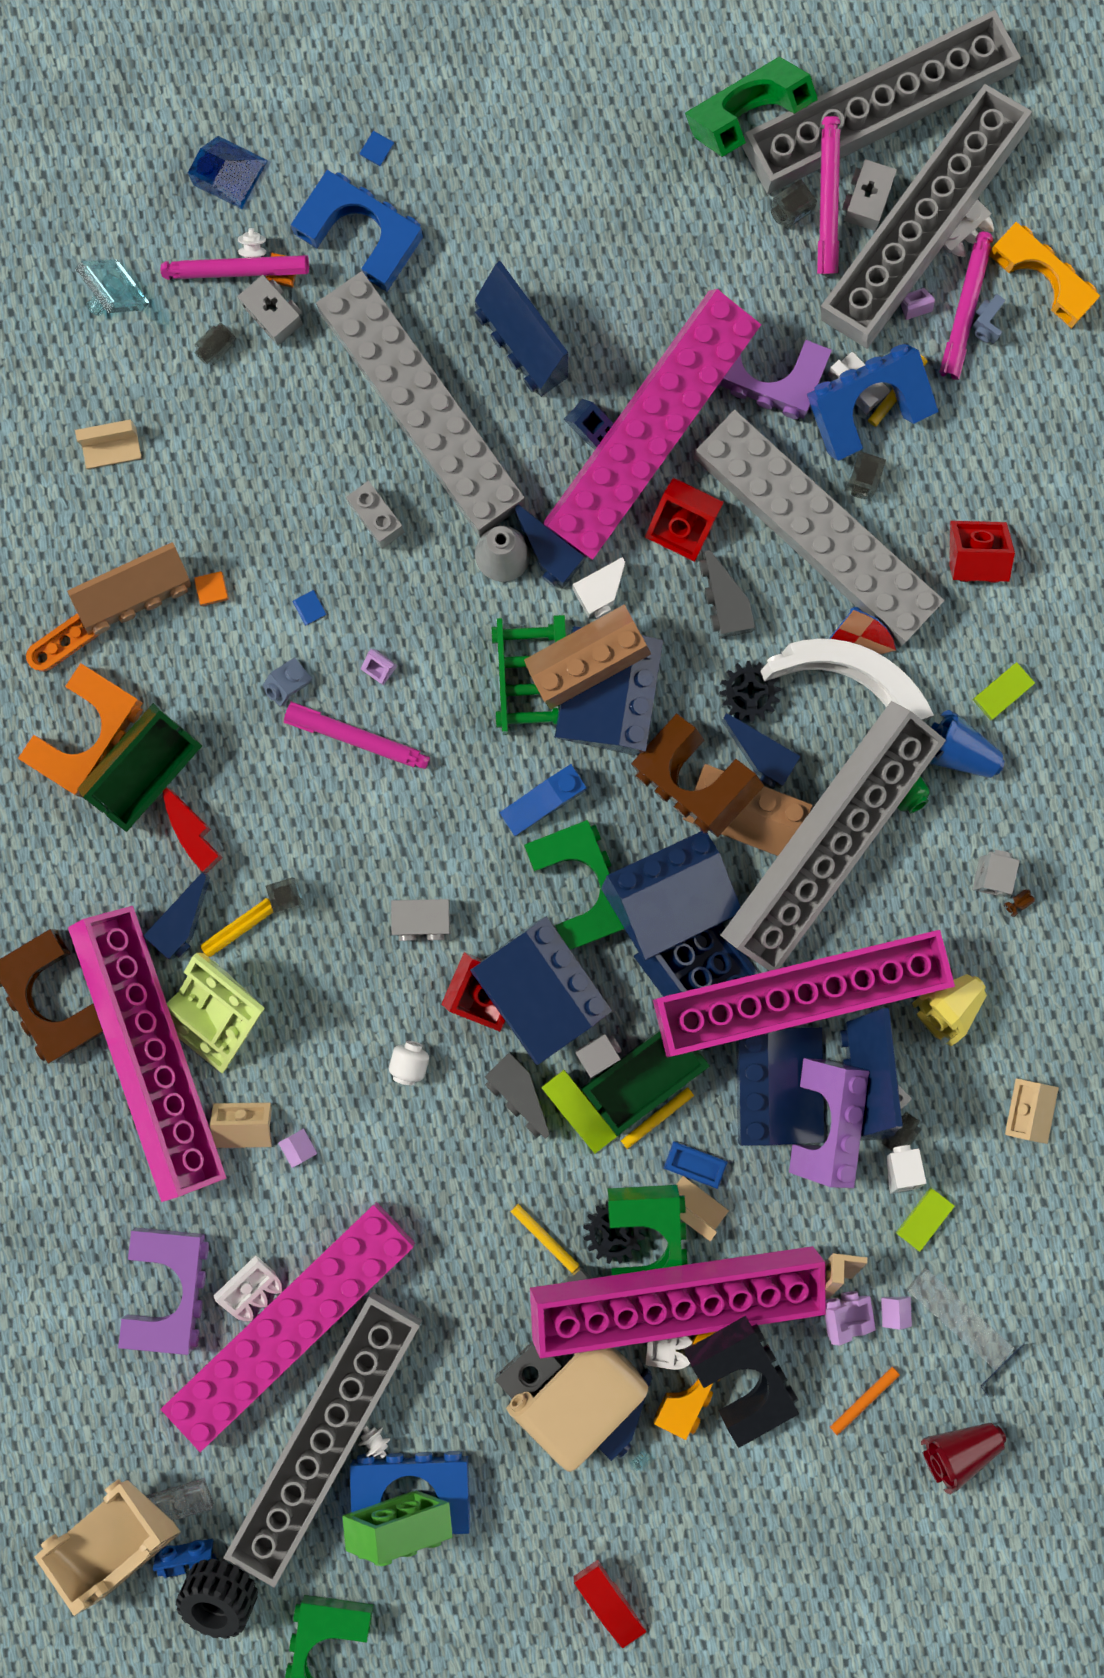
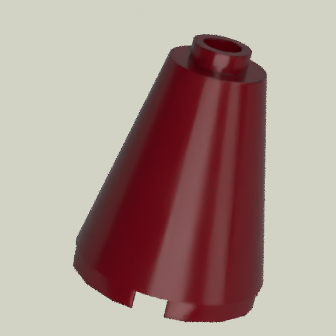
M985 1423L928 1436L921 1441V1445L926 1444L927 1448L922 1453L936 1482L940 1483L943 1481L947 1486L943 1490L951 1495L957 1492L1005 1449L1006 1436L998 1425L994 1426L992 1423Z

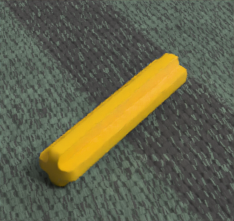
M265 898L203 942L200 947L204 954L212 957L276 911L274 903L269 898Z

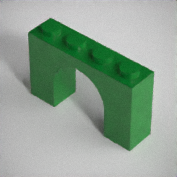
M779 56L685 112V116L694 138L723 157L746 143L738 121V117L745 112L762 105L777 104L795 114L817 101L818 98L810 74Z
M588 820L524 844L534 873L564 861H579L589 866L598 878L600 892L595 905L586 913L555 925L559 935L570 950L624 929L601 890L606 876L609 875L607 868L612 865L606 850L600 852L597 841H600L601 837L596 825L590 826Z
M678 1185L608 1188L610 1228L649 1227L661 1233L668 1242L665 1252L654 1263L638 1267L611 1268L612 1275L688 1265L687 1249H681V1240H687L686 1223L680 1221V1213H686L685 1196L679 1195Z
M304 1595L301 1604L296 1603L293 1622H298L297 1633H292L289 1646V1652H294L293 1663L287 1664L285 1678H313L308 1668V1653L313 1646L323 1640L336 1638L367 1643L373 1604Z

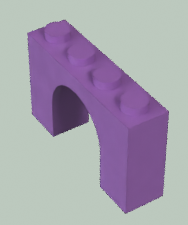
M805 340L792 372L784 379L770 383L756 380L750 376L742 364L740 354L717 388H720V386L731 390L730 393L741 399H745L746 396L757 400L756 403L763 408L772 409V407L780 409L783 411V415L788 418L798 419L800 417L804 419L810 406L807 393L813 391L814 387L818 385L832 350Z
M803 1059L800 1087L819 1092L826 1098L831 1111V1129L822 1147L792 1144L789 1173L828 1187L854 1188L869 1071L829 1060Z
M147 1228L131 1230L128 1260L160 1263L170 1267L181 1281L183 1295L178 1309L171 1315L150 1317L127 1314L121 1319L118 1348L188 1355L193 1350V1347L198 1346L200 1331L195 1329L196 1318L201 1317L203 1301L198 1300L199 1288H204L206 1272L201 1271L202 1259H207L209 1242H204L205 1234Z

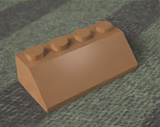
M171 542L67 590L88 635L93 632L95 635H98L110 629V625L119 620L123 623L133 619L137 612L145 608L149 611L159 607L164 599L171 596L172 598L183 596L188 592L187 588L191 587V583L176 547Z
M624 604L524 659L544 702L550 709H553L651 655V652Z
M704 764L694 791L710 786L724 771ZM764 786L721 835L779 856L810 813L812 804ZM690 815L687 818L683 817V820L694 824L695 819Z

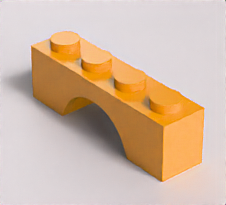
M1018 222L1012 225L990 251V257L1008 273L1019 269H1032L1042 273L1050 281L1054 291L1051 311L1071 329L1100 297L1093 284L1083 281L1076 275L1074 268L1070 264L1059 260L1051 247L1041 244L1028 227L1021 226Z
M715 1332L693 1335L691 1339L692 1344L694 1345ZM697 1379L687 1390L677 1393L666 1392L653 1418L654 1425L687 1440L689 1433L694 1435L699 1426L701 1418L697 1416L702 1406L707 1408L711 1401L713 1391L710 1389L713 1384L703 1388L701 1382Z

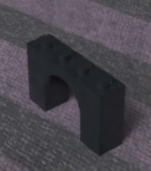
M746 1316L684 1350L703 1388L738 1370L752 1369L760 1372L757 1384L748 1394L718 1410L738 1448L799 1415L794 1405L798 1401L791 1385L786 1387L783 1385L787 1381L780 1365L775 1367L772 1365V1362L776 1361L772 1350L768 1344L762 1346L760 1342L766 1339L758 1325L751 1326Z

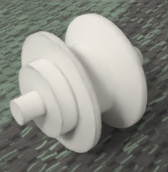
M249 228V232L238 237V242L244 244V247L238 250L241 256L253 258L266 254V249L261 247L266 238L254 232V228Z
M365 1426L362 1429L365 1434L361 1436L362 1441L358 1445L367 1446L369 1450L366 1457L380 1455L383 1458L387 1455L384 1450L388 1447L386 1443L390 1441V1438L383 1439L380 1435L383 1427L369 1429Z

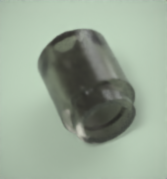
M219 323L216 327L213 325L194 344L197 349L194 353L204 364L207 365L211 362L215 365L233 347L232 343L236 338L222 323Z
M907 1112L903 1116L901 1115L903 1127L891 1139H883L881 1142L891 1151L895 1147L911 1146L922 1130L917 1126L920 1121Z

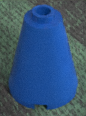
M947 710L940 715L944 717L941 723L934 722L931 726L946 741L929 764L987 778L998 775L1002 771L1005 764L1003 753L957 713Z

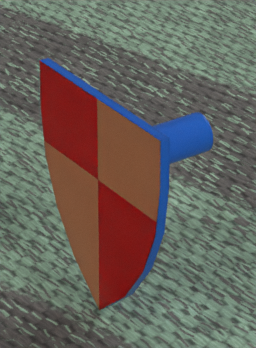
M858 607L850 609V613L829 638L858 644L878 654L896 651L893 636L888 628L877 618L861 611Z

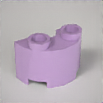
M857 1291L841 1293V1299L831 1298L825 1300V1320L831 1344L840 1346L852 1341L854 1336H864L876 1330L870 1296H858Z

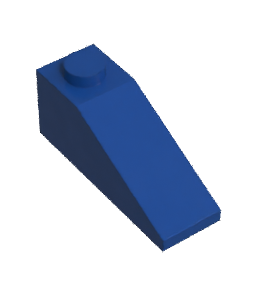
M570 764L499 813L513 835L517 836L584 793L587 788L572 764Z

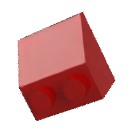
M673 477L660 500L645 538L695 562L724 502Z
M950 521L949 566L952 579L961 582H1010L1015 550L1007 522Z
M464 952L441 1005L453 1014L500 1032L505 1020L470 971L483 959Z

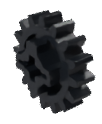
M750 661L746 662L745 668H742L737 663L734 666L735 673L730 670L726 672L729 681L721 680L720 685L726 688L719 692V697H726L721 706L722 708L729 706L731 708L729 714L731 716L735 713L739 714L738 720L740 721L744 717H748L749 723H753L755 716H758L763 721L765 719V711L770 714L775 711L771 704H778L780 702V699L774 696L781 692L780 687H774L778 677L764 681L766 684H761L755 679V675L763 679L761 662L755 668L752 667ZM743 675V683L740 686L732 687L733 682ZM747 686H751L753 691L759 692L755 693L752 699L749 698L747 693L742 692L746 690ZM768 697L765 705L757 709V701L760 698ZM738 699L745 705V709L740 708L734 700Z
M606 1200V1207L603 1209L598 1204L595 1205L597 1213L594 1215L588 1212L587 1214L591 1223L583 1224V1228L589 1230V1233L585 1234L583 1239L585 1241L591 1240L592 1242L587 1247L588 1250L593 1251L596 1249V1259L598 1260L605 1255L608 1264L611 1263L613 1257H617L619 1264L622 1263V1256L624 1255L632 1259L631 1250H641V1246L637 1241L645 1240V1235L639 1233V1230L645 1227H633V1237L626 1232L625 1227H620L619 1232L622 1234V1237L614 1235L610 1238L609 1231L606 1229V1226L610 1227L609 1219L602 1217L609 1213L608 1200ZM595 1226L603 1233L600 1244L595 1238ZM622 1244L625 1246L620 1250H610L614 1245Z

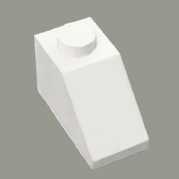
M623 557L573 584V591L588 618L596 616L599 619L612 611L610 607L614 605L625 567Z
M910 1145L893 1148L894 1153H890L887 1156L890 1194L919 1189L927 1184L920 1150H911Z

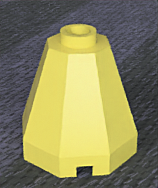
M966 974L954 979L955 987L923 994L912 1003L914 1008L919 1005L920 1011L917 1013V1016L933 1036L939 1040L944 1037L948 1038L949 1041L946 1044L949 1046H953L967 1034L987 996L984 983L976 976L972 977Z

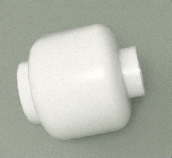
M406 1041L405 1045L394 1047L389 1063V1072L393 1075L394 1081L412 1086L424 1079L429 1055L422 1049V1044Z

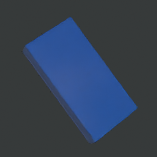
M673 1141L663 1168L718 1189L727 1161Z

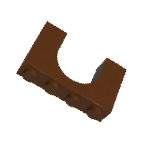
M676 713L647 745L646 751L640 753L631 763L638 772L635 777L646 787L650 784L656 788L654 792L666 803L669 800L675 803L673 807L683 817L687 818L689 815L695 819L694 825L706 834L710 831L716 837H719L764 785L756 773L735 759L710 786L697 791L679 788L678 776L681 767L705 740L693 725Z
M56 929L47 930L0 959V987L3 986L8 994L6 1001L14 1012L18 1011L23 1020L20 1022L22 1029L29 1037L32 1035L37 1044L35 1046L37 1055L42 1061L46 1060L48 1064L57 1062L104 1033L94 1003L66 1020L59 1022L44 1017L34 1005L32 990L37 977L45 969L71 954Z

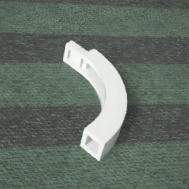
M810 639L790 643L782 654L770 657L767 660L768 663L761 670L764 681L803 670L836 672L863 684L886 707L893 701L912 711L924 722L934 716L919 688L898 666L877 652L851 642L835 639Z

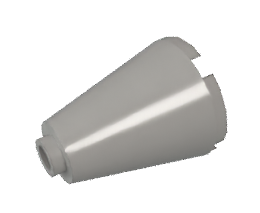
M498 526L489 529L480 537L475 548V560L480 571L488 578L499 582L512 581L521 576L527 569L531 559V549L526 537L520 531L508 526Z

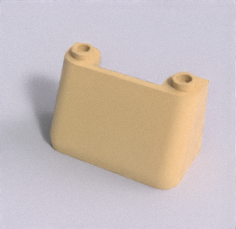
M615 1347L574 1353L575 1356L535 1397L529 1392L517 1394L506 1407L510 1416L568 1472L577 1469L647 1395V1383L633 1364Z
M118 1479L105 1489L107 1495L99 1506L66 1534L60 1537L54 1534L41 1544L43 1550L34 1556L74 1616L105 1598L181 1533L177 1525L128 1480L121 1482Z

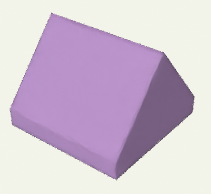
M924 288L908 293L901 303L905 319L908 320L932 312L935 299Z
M370 649L361 670L384 685L398 665L376 649Z
M304 1129L279 1142L292 1168L317 1154Z
M881 1297L882 1327L898 1330L912 1327L911 1297Z

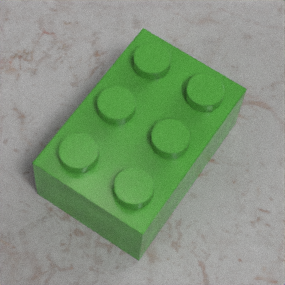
M417 1490L342 1516L346 1551L358 1556L359 1559L373 1562L376 1566L389 1565L393 1559L399 1557L414 1556L418 1550L438 1547L442 1541L453 1538L449 1502Z

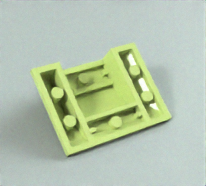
M196 953L184 971L187 975L186 980L179 992L167 1002V1006L178 1038L223 1074L265 1008L215 961L211 960L204 953Z

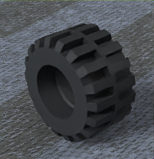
M210 1559V1561L201 1560L190 1569L177 1596L176 1610L182 1616L181 1619L190 1625L189 1627L203 1635H209L212 1638L221 1637L223 1639H228L230 1636L236 1637L239 1633L243 1632L258 1598V1588L255 1587L256 1583L254 1580L249 1578V1574L239 1569L240 1567L235 1564L232 1565L227 1561H218L217 1559Z

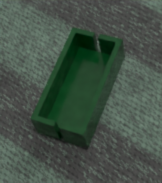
M152 703L77 790L85 800L100 812H104L110 820L127 832L200 750L202 745L171 717Z
M659 1029L620 1058L621 1060L584 1085L582 1090L597 1110L603 1106L605 1110L601 1112V1116L615 1135L618 1136L709 1068L710 1065L698 1050L667 1057Z

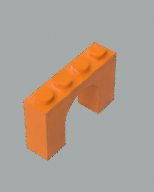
M80 663L65 687L90 702L97 709L101 718V733L98 740L85 752L66 754L40 737L33 735L18 757L19 760L78 797L82 796L77 788L122 739L130 722L135 723L143 711L140 708L143 702Z

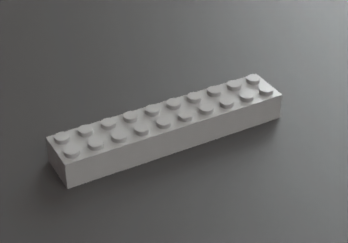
M993 10L818 96L817 101L795 114L788 111L745 132L744 138L746 143L742 147L768 195L821 169L822 129H824L822 120L824 117L837 116L840 119L838 129H840L841 159L979 91L984 84L989 86L1013 74L1021 57L996 10Z
M984 84L821 305V321L868 349L1029 130L1032 111Z
M363 271L316 302L320 315L479 537L515 513V508L518 504L521 507L525 506V498Z
M735 409L696 449L694 459L850 602L860 608L861 611L882 622L890 631L894 642L900 647L908 641L945 601Z
M891 701L720 936L767 970L779 969L946 740L912 711Z
M371 1292L224 1556L225 1560L275 1588L416 1334L422 1319L378 1294Z

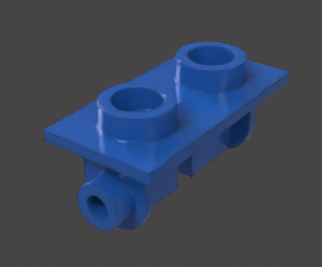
M213 1538L195 1540L191 1543L177 1546H165L155 1555L153 1571H157L158 1577L168 1578L186 1574L185 1565L189 1564L191 1569L195 1563H199L201 1560L210 1561V1559H216L215 1553L212 1554Z

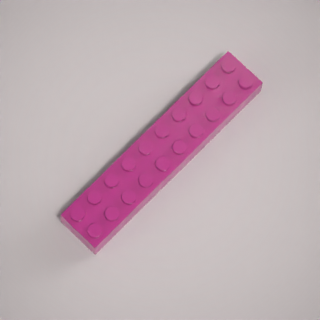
M718 289L708 291L542 524L581 554L593 560L762 324Z
M129 906L84 918L69 926L68 930L161 1202L183 1196L226 1179L134 907Z
M936 930L653 999V1004L666 1056L672 1057L955 987L941 931Z
M376 1201L160 1410L193 1446L201 1452L390 1271L416 1243Z
M811 1246L530 1287L532 1341L541 1359L717 1332L744 1316L747 1317L749 1323L753 1326L755 1324L763 1325L826 1315L825 1261L816 1249Z

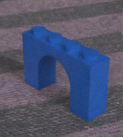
M326 170L291 223L294 235L318 249L333 224L341 217L349 214H363L372 218L379 225L381 236L377 246L361 270L371 283L388 292L423 239L421 225L410 216L405 218L398 214L396 208L385 201L380 203L364 187L358 189L351 185L350 180L339 172L334 174Z
M906 344L898 345L891 349V353L883 357L871 358L865 362V366L844 371L840 374V378L832 382H822L816 385L813 391L807 393L824 445L831 457L839 461L863 449L854 424L853 409L859 395L873 384L889 383L891 385L903 418L912 424L939 412L918 349Z
M448 1451L444 1453V1456L433 1457L431 1452L416 1453L415 1457L404 1458L402 1453L387 1454L386 1458L375 1459L373 1455L366 1457V1454L358 1455L357 1459L352 1460L350 1464L351 1512L383 1502V1492L394 1480L404 1476H416L424 1479L434 1488L438 1499L449 1502L452 1534H469L468 1456H462V1452Z

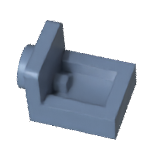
M998 294L994 296L991 302L988 299L984 300L975 312L979 315V318L971 327L975 331L977 338L986 343L991 342L994 344L1002 334L1001 330L990 323L991 319L1006 301Z
M294 657L272 671L265 680L263 688L267 696L281 707L291 695L307 686L311 682L312 677Z

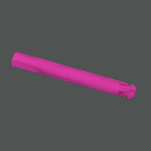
M837 116L824 117L822 120L824 129H822L820 234L817 274L838 273L840 129H838V124H840V119Z
M979 232L975 237L977 243L974 242L949 342L946 344L939 371L943 377L949 373L952 379H960L967 351L966 346L990 256V243L993 242V236L989 232Z
M308 255L181 260L171 263L165 261L161 264L160 270L162 277L170 280L171 277L173 279L308 274L309 257Z
M292 701L286 710L284 723L311 733L323 734L411 767L418 766L419 768L426 769L429 764L430 757L420 754L421 751L321 715V712Z

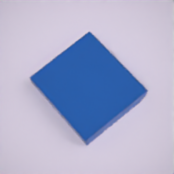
M373 131L359 154L381 166L394 142Z
M314 590L292 601L305 626L327 615Z

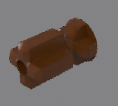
M1025 889L1013 897L1014 903L1006 902L1004 907H1007L1006 910L1009 913L1013 912L1011 916L1015 917L1018 914V908L1021 910L1026 909L1035 902V898L1029 890Z

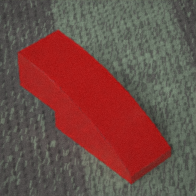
M166 787L163 790V796L173 830L190 859L202 872L208 873L223 858L203 838L211 829L173 790Z
M596 1560L574 1575V1584L622 1649L647 1632L599 1560Z

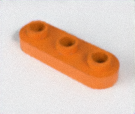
M75 614L29 647L26 653L27 663L31 668L39 672L49 671L100 634L95 635L93 632L88 635L78 614ZM64 637L70 638L68 646H62L61 644ZM46 653L47 660L40 663L38 661L39 655Z

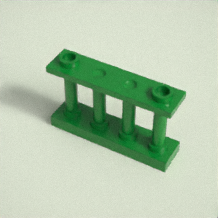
M554 615V624H548V627L503 629L502 618H496L497 626L491 627L492 644L498 643L501 711H496V728H502V734L507 735L508 724L553 722V725H556L560 705H558V708H553L552 711L507 713V696L540 695L535 684L506 685L505 668L527 667L524 659L530 656L505 657L504 640L549 638V641L557 642L566 637L565 615Z

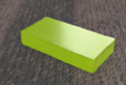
M1016 662L972 700L991 721L1033 686L1035 682Z
M930 1187L896 1231V1234L920 1252L955 1206Z

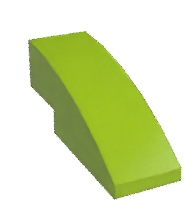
M565 1069L541 1087L594 1154L617 1137Z

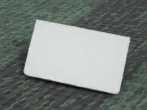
M851 352L842 361L838 360L830 368L828 376L834 381L840 378V374L844 371L858 369L865 366V364ZM884 383L873 384L859 395L855 404L867 415L889 394L890 390Z

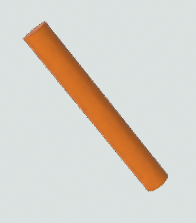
M891 1367L830 1426L832 1431L838 1436L900 1374Z

